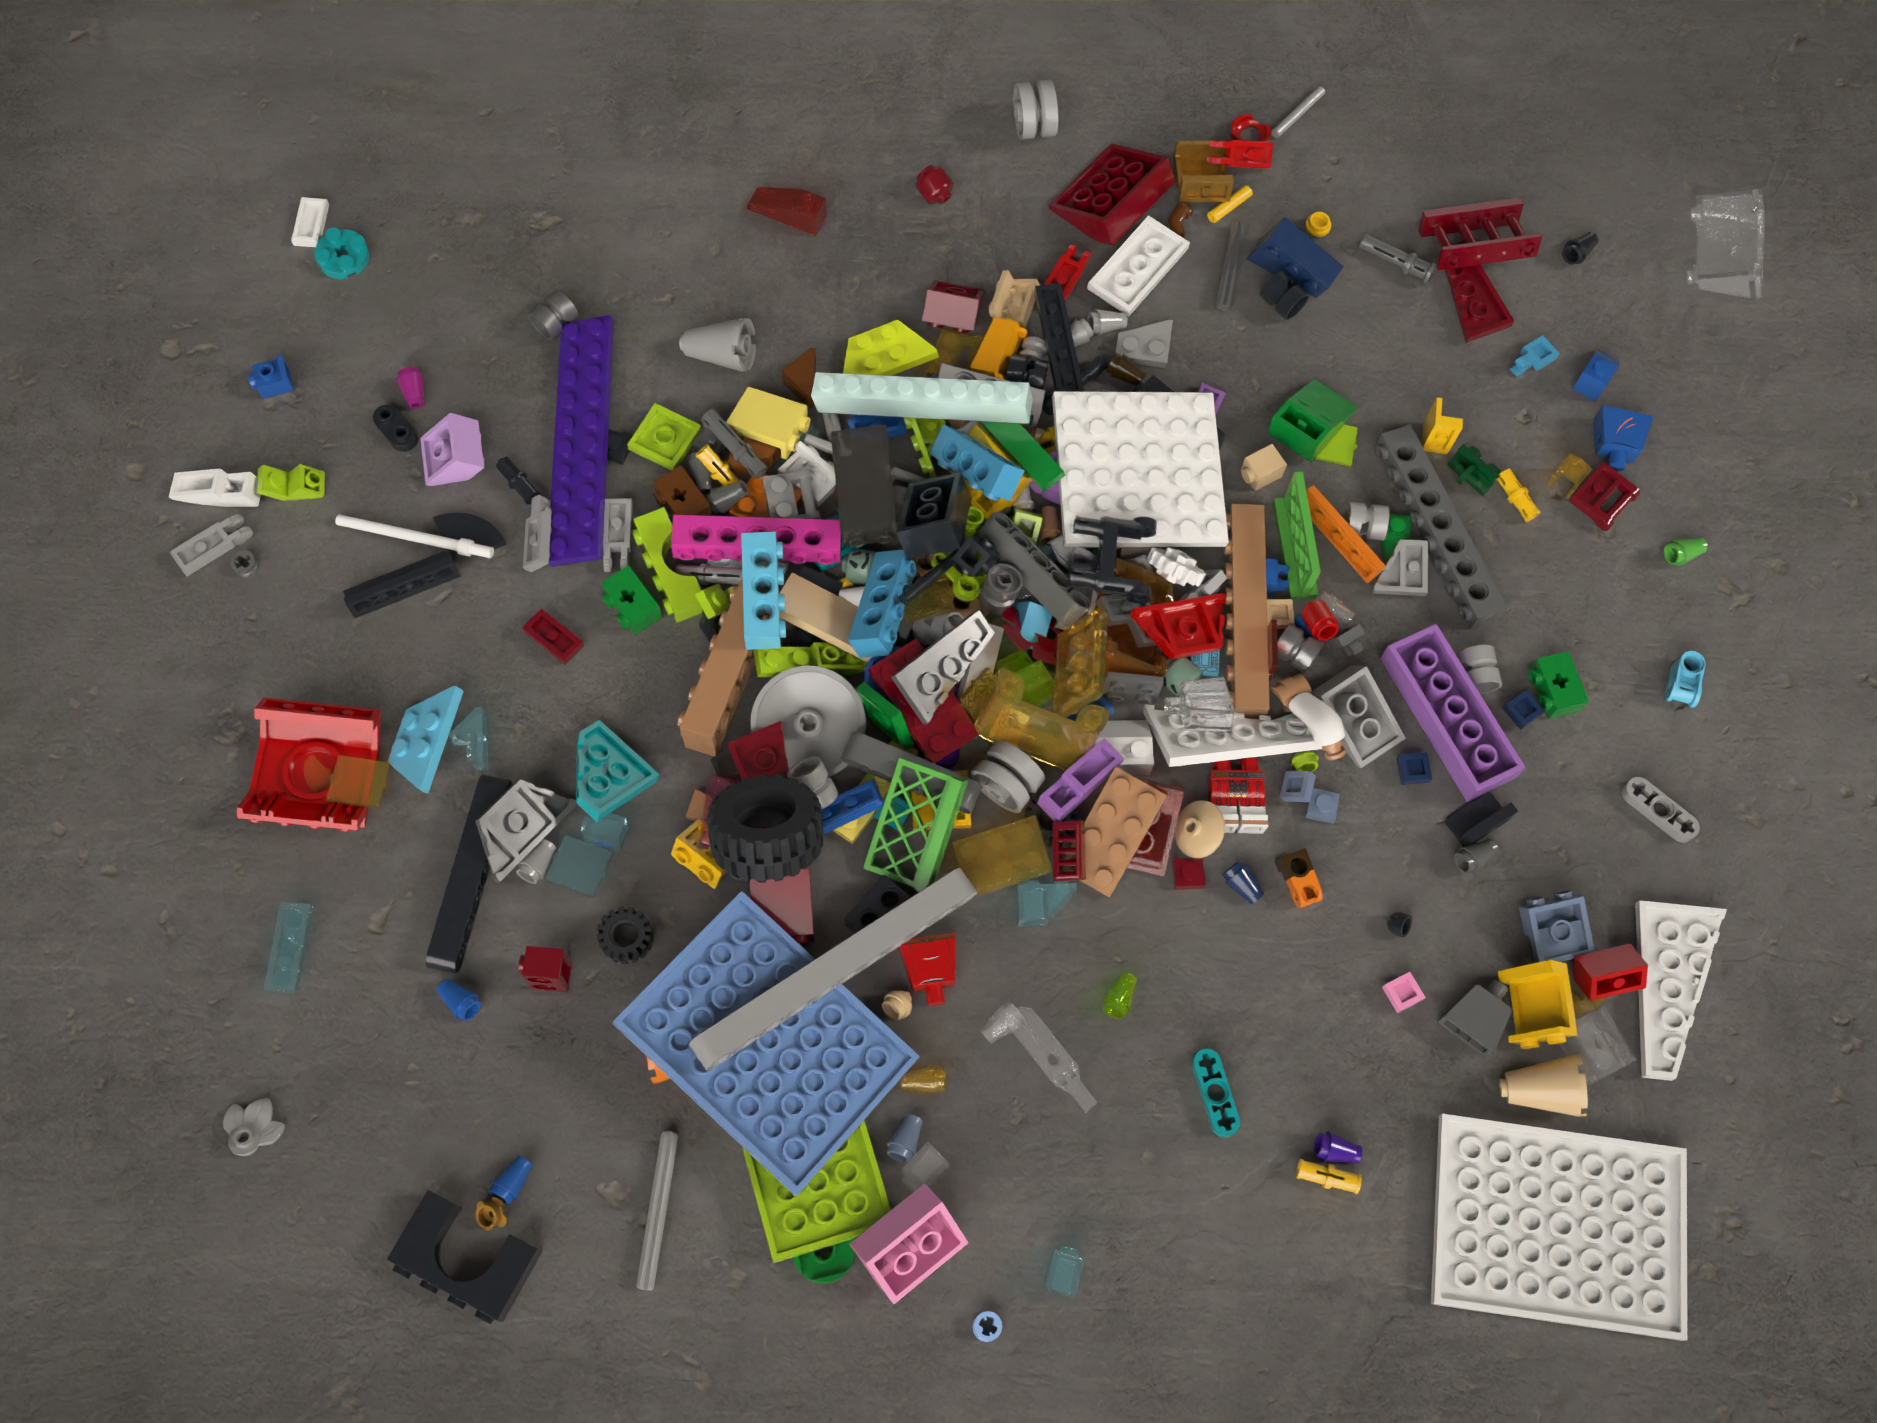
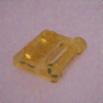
M941 329L935 347L939 358L930 361L926 377L938 376L942 363L958 367L964 347L971 349L964 368L971 371L970 366L984 338L977 335L971 337Z

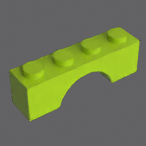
M663 507L634 518L636 529L632 530L633 537L637 546L643 545L645 552L642 553L643 560L647 569L653 568L656 574L652 576V580L657 592L663 590L666 598L662 602L667 614H673L677 623L701 614L703 609L695 594L702 590L696 577L677 574L665 564L672 539V523L665 508Z

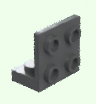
M1103 663L1100 693L1110 702L1128 700L1135 701L1139 705H1150L1157 702L1164 678L1159 677V668Z

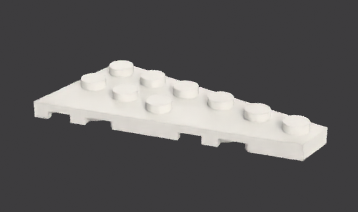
M1144 704L1143 713L1169 767L1322 749L1321 746H1317L1314 743L1312 733L1301 719L1289 718L1286 722L1272 721L1270 716L1260 715L1259 719L1244 718V713L1202 709L1196 713L1181 712L1180 707H1170L1169 711L1154 710L1155 705Z
M1640 900L1635 903L1637 952L1648 964L1646 988L1638 990L1642 1078L1670 1081L1677 1078L1686 1048L1685 1041L1689 1028L1693 1025L1695 1018L1693 1014L1696 1004L1701 998L1712 961L1710 959L1714 944L1718 941L1720 934L1718 931L1727 909Z

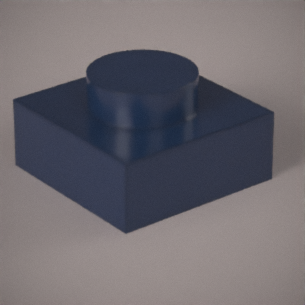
M1527 689L1502 708L1520 730L1545 712Z
M1427 752L1398 755L1396 759L1401 785L1430 783L1432 774Z

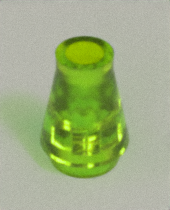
M1126 972L1121 973L1117 982L1103 999V1011L1107 1015L1116 1019H1124L1127 1014H1130L1135 985L1138 981L1135 976Z

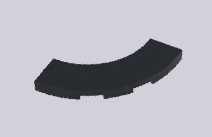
M1063 534L1046 542L1050 552L1067 570L1070 571V567L1096 570L1098 555L1087 550L1085 547H1064ZM1144 553L1132 558L1115 560L1114 577L1142 581V584L1157 579Z

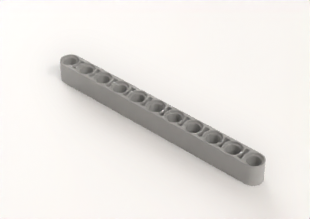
M961 868L953 870L696 1036L689 1043L690 1047L706 1071L713 1069L968 902L978 891Z

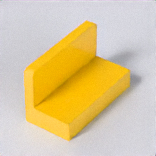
M1436 397L1423 422L1421 445L1426 452L1447 455L1462 430L1463 419L1441 416L1442 398Z

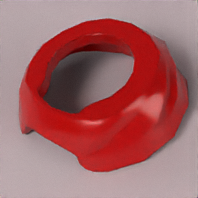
M1252 114L1240 115L1233 120L1231 135L1234 140H1245L1240 137V132L1252 127L1259 131V139L1257 141H1269L1271 136L1269 124L1263 125L1255 121Z

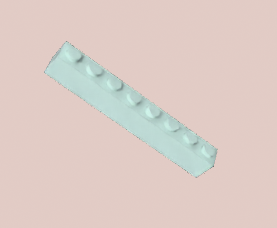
M820 372L815 373L811 394L816 409L820 413L1029 424L1033 401L1030 385L1024 382Z

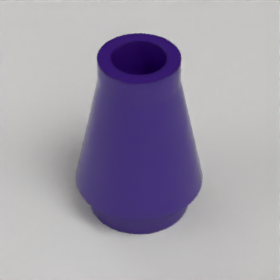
M1327 1131L1326 1133L1319 1132L1317 1134L1313 1153L1322 1162H1351L1358 1164L1362 1157V1147Z

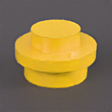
M1315 212L1307 218L1305 227L1309 234L1315 237H1323L1330 232L1331 221L1326 213Z

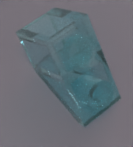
M1028 880L1022 882V885H1017V927L1047 926L1075 896L1077 883L1052 881L1051 884H1040L1039 881Z

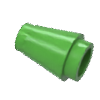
M1701 537L1671 540L1664 547V557L1669 564L1681 566L1705 553L1708 548L1707 542Z

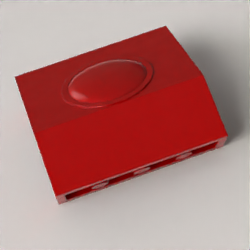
M263 697L254 708V719L260 720V742L248 793L237 807V818L247 819L254 823L263 821L277 822L283 826L297 824L307 825L313 829L323 827L337 828L342 832L357 831L359 827L365 828L380 753L381 710Z

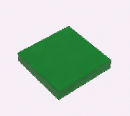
M865 682L859 685L857 692L870 722L902 749L908 751L914 746V742L901 711Z

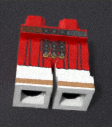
M1241 758L1240 770H1230V760L1213 762L1212 771L1207 778L1208 802L1215 804L1222 812L1225 821V833H1234L1237 829V833L1263 834L1268 828V815H1266L1264 771H1259L1257 758Z

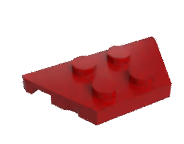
M1220 593L1138 607L1130 612V616L1170 660L1216 652L1223 647L1222 627L1224 626L1225 616L1222 615L1223 603L1226 601V594Z

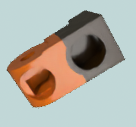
M1306 848L1282 856L1275 861L1279 872H1282L1287 887L1290 889L1291 897L1299 909L1322 901V890Z

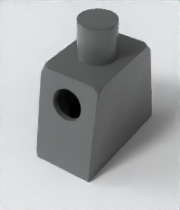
M1493 980L1487 989L1476 984L1437 1023L1486 1057L1497 1048L1512 1013V1009L1502 1002V999L1508 992V988L1497 980Z

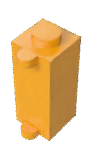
M994 317L970 366L971 371L1006 380L1005 375L1012 353L1016 354L1022 339L1027 336L1028 331L1020 327L1019 323L1012 319Z

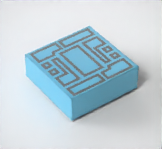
M1219 650L1190 656V661L1201 670V675L1218 676Z

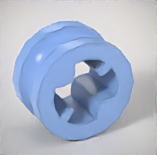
M982 1312L973 1321V1333L980 1341H993L1001 1334L1002 1321L994 1312ZM986 1317L993 1320L992 1326L996 1328L994 1334L989 1332L988 1336L982 1334L983 1328L979 1325L981 1319L984 1322L987 1320Z

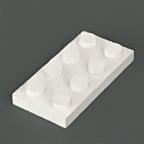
M1148 215L1089 281L1087 289L1122 313L1125 312L1129 317L1189 249L1190 242Z

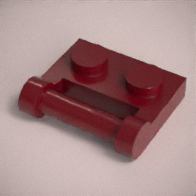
M1603 462L1571 497L1569 502L1594 520L1599 529L1608 531L1613 526L1614 519L1630 501H1635L1639 497L1640 490ZM1616 489L1620 490L1622 495L1606 513L1602 511L1600 506Z

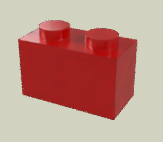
M1631 944L1578 955L1574 958L1573 980L1590 1001L1646 988L1648 964Z

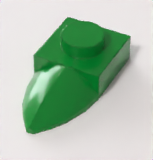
M1389 514L1387 534L1384 541H1380L1381 550L1387 562L1400 539L1410 540L1411 516Z

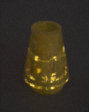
M935 1064L906 1072L901 1077L902 1090L939 1095V1092H946L947 1079L945 1067H938Z

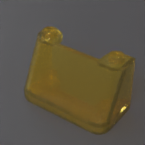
M1001 668L989 681L974 725L979 736L994 743L999 740L1008 742L1028 756L1063 770L1070 768L1091 750L1107 724L1111 713L1110 710L1091 704L1080 710L1076 721L1022 701L1025 689L1023 679L1018 674Z

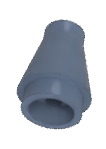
M906 1114L903 1122L887 1143L888 1156L902 1163H909L910 1159L915 1157L920 1128L923 1123L922 1119L912 1114Z

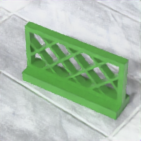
M1294 472L1284 498H1274L1272 505L1282 563L1289 567V573L1285 576V580L1289 581L1287 588L1288 598L1292 599V601L1312 600L1318 596L1316 580L1321 571L1303 472Z
M902 757L899 758L863 869L882 876L885 875L890 879L914 887V890L919 892L935 883L969 780L943 773ZM904 766L914 769L920 781L906 787L901 777ZM921 772L926 773L930 776L924 778ZM937 777L945 780L946 783L943 792L933 797L926 781ZM921 784L929 800L915 806L908 790ZM898 785H900L901 790L896 792ZM903 793L910 809L897 815L892 803L894 797ZM940 798L939 804L937 806L935 800ZM931 803L935 816L933 821L924 825L917 809ZM889 812H890L891 815H892V818H890V819L887 820L888 815H889ZM912 812L919 828L906 834L899 818ZM894 821L901 837L888 842L883 830L886 824ZM931 826L930 832L928 834L926 828ZM921 831L926 844L924 849L915 852L908 837ZM880 839H881L883 845L880 846V847H878L879 842H880ZM903 839L910 855L897 861L890 845ZM885 848L892 864L885 868L874 865L873 861L876 852ZM922 853V856H921V859H920V862H919V860H918V858H917V855H919V854ZM912 858L917 868L914 879L904 876L899 864ZM894 867L896 873H895V872H892V871H890V870H888V869Z

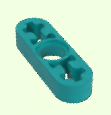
M1202 1049L1193 1057L1192 1069L1212 1131L1219 1137L1227 1138L1239 1129L1240 1118L1219 1055L1212 1049ZM1203 1056L1207 1060L1214 1062L1210 1067V1072L1212 1076L1218 1074L1219 1078H1212L1204 1083L1203 1078H1207L1209 1075L1206 1067L1199 1066ZM1218 1085L1223 1089L1224 1097L1221 1101H1213L1209 1098L1207 1094L1209 1086ZM1225 1103L1228 1104L1229 1108H1224L1223 1113L1226 1119H1231L1233 1122L1229 1126V1131H1226L1224 1126L1219 1127L1218 1121L1222 1119L1220 1110L1213 1112L1212 1108H1219Z

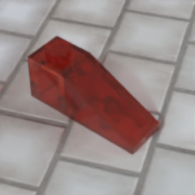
M757 187L747 204V209L814 236L818 234L827 217L826 198L804 189Z

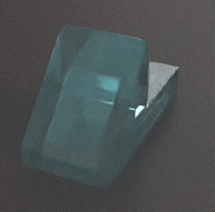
M481 706L476 707L448 735L454 746L467 745V760L472 762L476 771L488 770V716Z

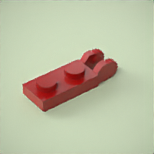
M1226 139V141L1209 140V146L1212 148L1224 147L1225 155L1224 158L1219 156L1207 157V163L1223 164V166L1270 169L1274 142Z
M1071 244L1064 256L1060 257L1044 285L1061 283L1065 302L1083 274L1091 257V252L1086 250L1079 262L1072 260L1077 252V246Z

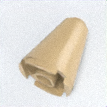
M1570 1055L1505 1072V1079H1499L1501 1097H1506L1509 1104L1577 1117L1586 1116L1587 1113L1584 1108H1588L1585 1073L1578 1072V1065H1583L1581 1055Z

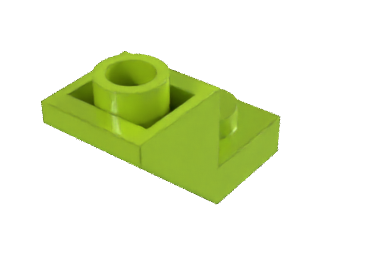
M299 464L290 472L266 465L258 468V494L281 501L324 497V471Z

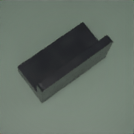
M1487 792L1449 817L1445 824L1460 844L1465 847L1476 843L1509 821L1518 810L1512 802L1502 807L1491 792Z

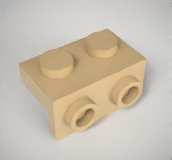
M1003 270L1000 280L996 284L993 300L989 304V314L992 319L994 317L1009 318L1018 322L1020 327L1026 328L1035 302L1034 288L1040 285L1038 280L1013 279L1008 270Z

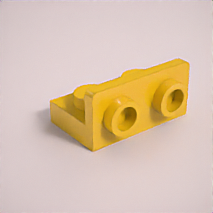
M698 819L677 836L671 855L679 864L684 865L696 874L702 882L716 889L727 872L725 869L720 868L712 857L708 826Z

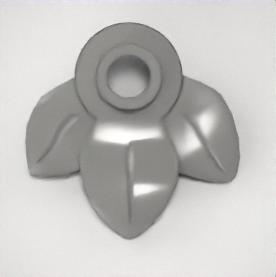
M269 1098L255 1100L246 1109L237 1104H232L226 1111L223 1127L229 1134L228 1146L235 1155L249 1156L256 1152L259 1146L271 1145L282 1135L285 1125L278 1121H272L273 1106ZM249 1136L246 1142H239L241 1138Z

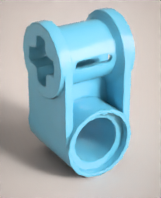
M1687 651L1671 665L1664 693L1665 701L1676 700L1688 704L1690 708L1697 706L1702 694V681L1706 661L1700 653ZM1684 663L1689 665L1692 671L1688 670Z

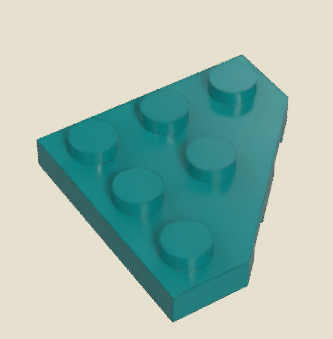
M600 720L579 732L576 756V803L596 822L658 781L660 774Z

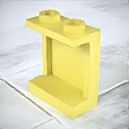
M748 387L726 423L740 438L744 436L780 448L781 458L787 460L791 452L796 451V444L799 442L802 433L808 431L810 418L808 417L807 405Z

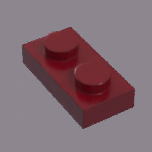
M542 608L522 627L525 634L564 665L584 647L581 639Z

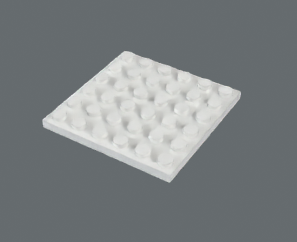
M1053 393L1057 464L1065 474L1059 480L1064 547H1099L1097 536L1073 534L1075 516L1098 520L1104 516L1124 520H1133L1136 517H1150L1157 521L1156 535L1148 538L1141 537V540L1117 537V547L1227 546L1229 541L1213 393Z

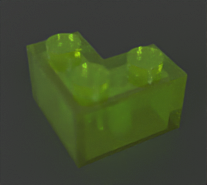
M1020 649L996 662L992 680L999 690L1003 689L1007 695V703L1030 714L1051 703L1055 682L1041 660L1033 663L1026 651Z

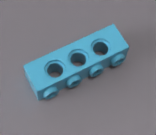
M776 532L741 533L744 640L746 650L781 648V638H786L785 620H780V611H785L784 594H779V585H784L783 568H778V559H783L782 542H777ZM763 561L770 563L766 567L757 566L758 563ZM763 587L771 589L767 593L758 592V590ZM764 613L772 615L769 619L761 620L758 618L761 614Z

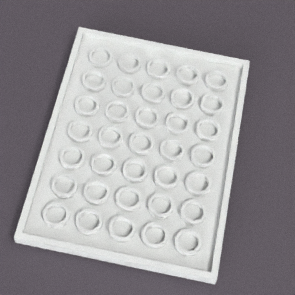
M1449 1114L1439 1115L1431 1304L1686 1341L1687 1149Z

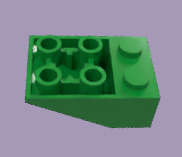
M1314 379L1290 397L1272 417L1268 434L1312 463L1357 411L1358 407Z

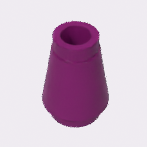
M406 367L399 370L396 381L409 408L419 409L424 407L423 374L419 372L417 367Z

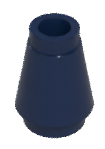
M1240 860L1222 874L1226 879L1224 883L1251 905L1264 895L1248 865H1244Z

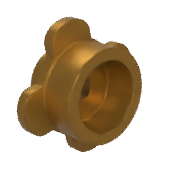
M495 1196L491 1201L487 1202L481 1200L476 1205V1222L486 1231H491L495 1226L504 1227L508 1224V1217L505 1215V1210L502 1206L503 1201L500 1197Z

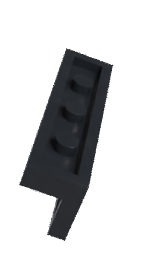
M448 549L343 591L345 595L343 599L353 617L358 618L461 576Z

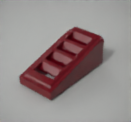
M1083 820L1053 822V881L1085 880ZM1061 830H1075V835L1061 836ZM1075 841L1076 847L1062 848L1061 842ZM1076 853V859L1062 860V854ZM1076 865V871L1063 872V866Z

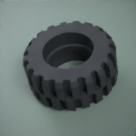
M774 774L773 777L757 775V778H743L737 784L733 782L728 785L725 791L721 790L708 808L707 826L712 857L720 868L725 869L733 877L738 875L742 880L750 882L751 879H754L758 883H766V880L772 879L775 882L781 881L786 876L790 875V877L798 875L801 869L806 870L821 853V848L824 844L822 808L819 798L804 783L799 784L794 778L788 777V779H785L781 775Z

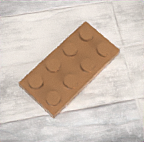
M1116 766L1083 824L1086 879L1080 881L1110 898L1168 795ZM1075 841L1073 842L1071 847H1076ZM1076 853L1066 854L1064 860L1076 859ZM1076 865L1063 866V871H1076Z

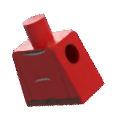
M955 932L913 938L899 946V953L912 991H926L928 1006L945 1004L943 988L953 987L955 984Z

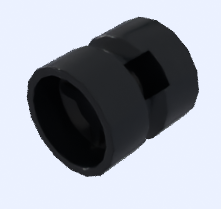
M1281 270L1266 282L1260 292V297L1270 306L1275 304L1276 312L1285 320H1289L1305 306L1310 295L1300 285H1293L1294 280L1285 271Z
M1012 353L1006 380L1029 383L1030 387L1043 390L1049 362L1035 358L1030 362L1026 356Z

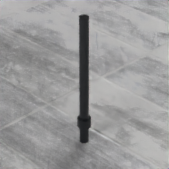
M1008 507L1001 511L1008 518L1013 516V511ZM980 529L971 537H978L977 534L980 531ZM957 549L899 596L901 603L904 605L909 604L957 563L953 560V557L958 552Z

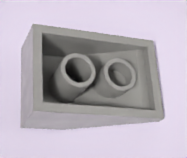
M1350 665L1311 692L1313 696L1330 706L1342 719L1345 731L1342 747L1345 748L1346 753L1358 768H1363L1406 739L1367 666Z

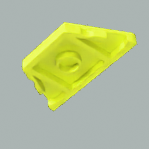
M895 320L848 339L843 374L892 376L939 358L935 347L902 322Z

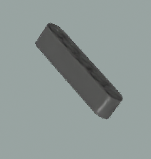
M994 512L989 517L977 536H985L996 545L994 549L1000 554L997 559L1002 564H1009L1020 572L1023 577V585L1062 625L1070 628L1074 627L1091 607L1089 599L1076 585H1068L1069 578L1010 518L1001 512Z
M859 732L851 733L840 758L843 762L888 782L892 781L898 760L901 757L943 773L967 779L969 781L959 811L972 814L983 788L980 783ZM904 766L901 777L906 787L920 781L914 769ZM921 772L924 778L930 776L926 773ZM934 777L926 781L933 797L943 792L945 780ZM921 784L910 789L912 792L927 797Z

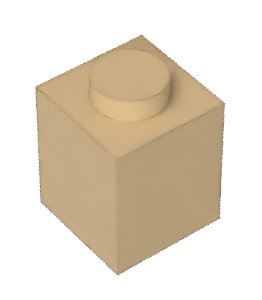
M1270 444L1245 457L1241 468V475L1244 481L1250 484L1256 491L1280 479L1287 464L1274 445Z

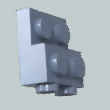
M1563 890L1553 893V899L1544 900L1542 896L1526 899L1527 905L1519 906L1524 935L1530 938L1535 963L1547 960L1563 962L1574 959L1578 955L1595 952L1584 896L1572 894L1571 890Z

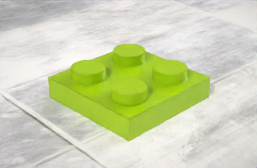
M654 403L627 444L628 450L672 471L680 466L691 449L693 441L701 431L702 426Z

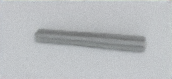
M663 1131L661 1133L636 1283L637 1288L640 1290L651 1291L655 1285L678 1143V1134L672 1131Z

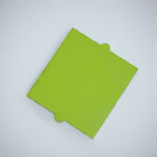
M1344 425L1315 459L1351 467L1354 450L1357 449L1355 442L1358 427Z

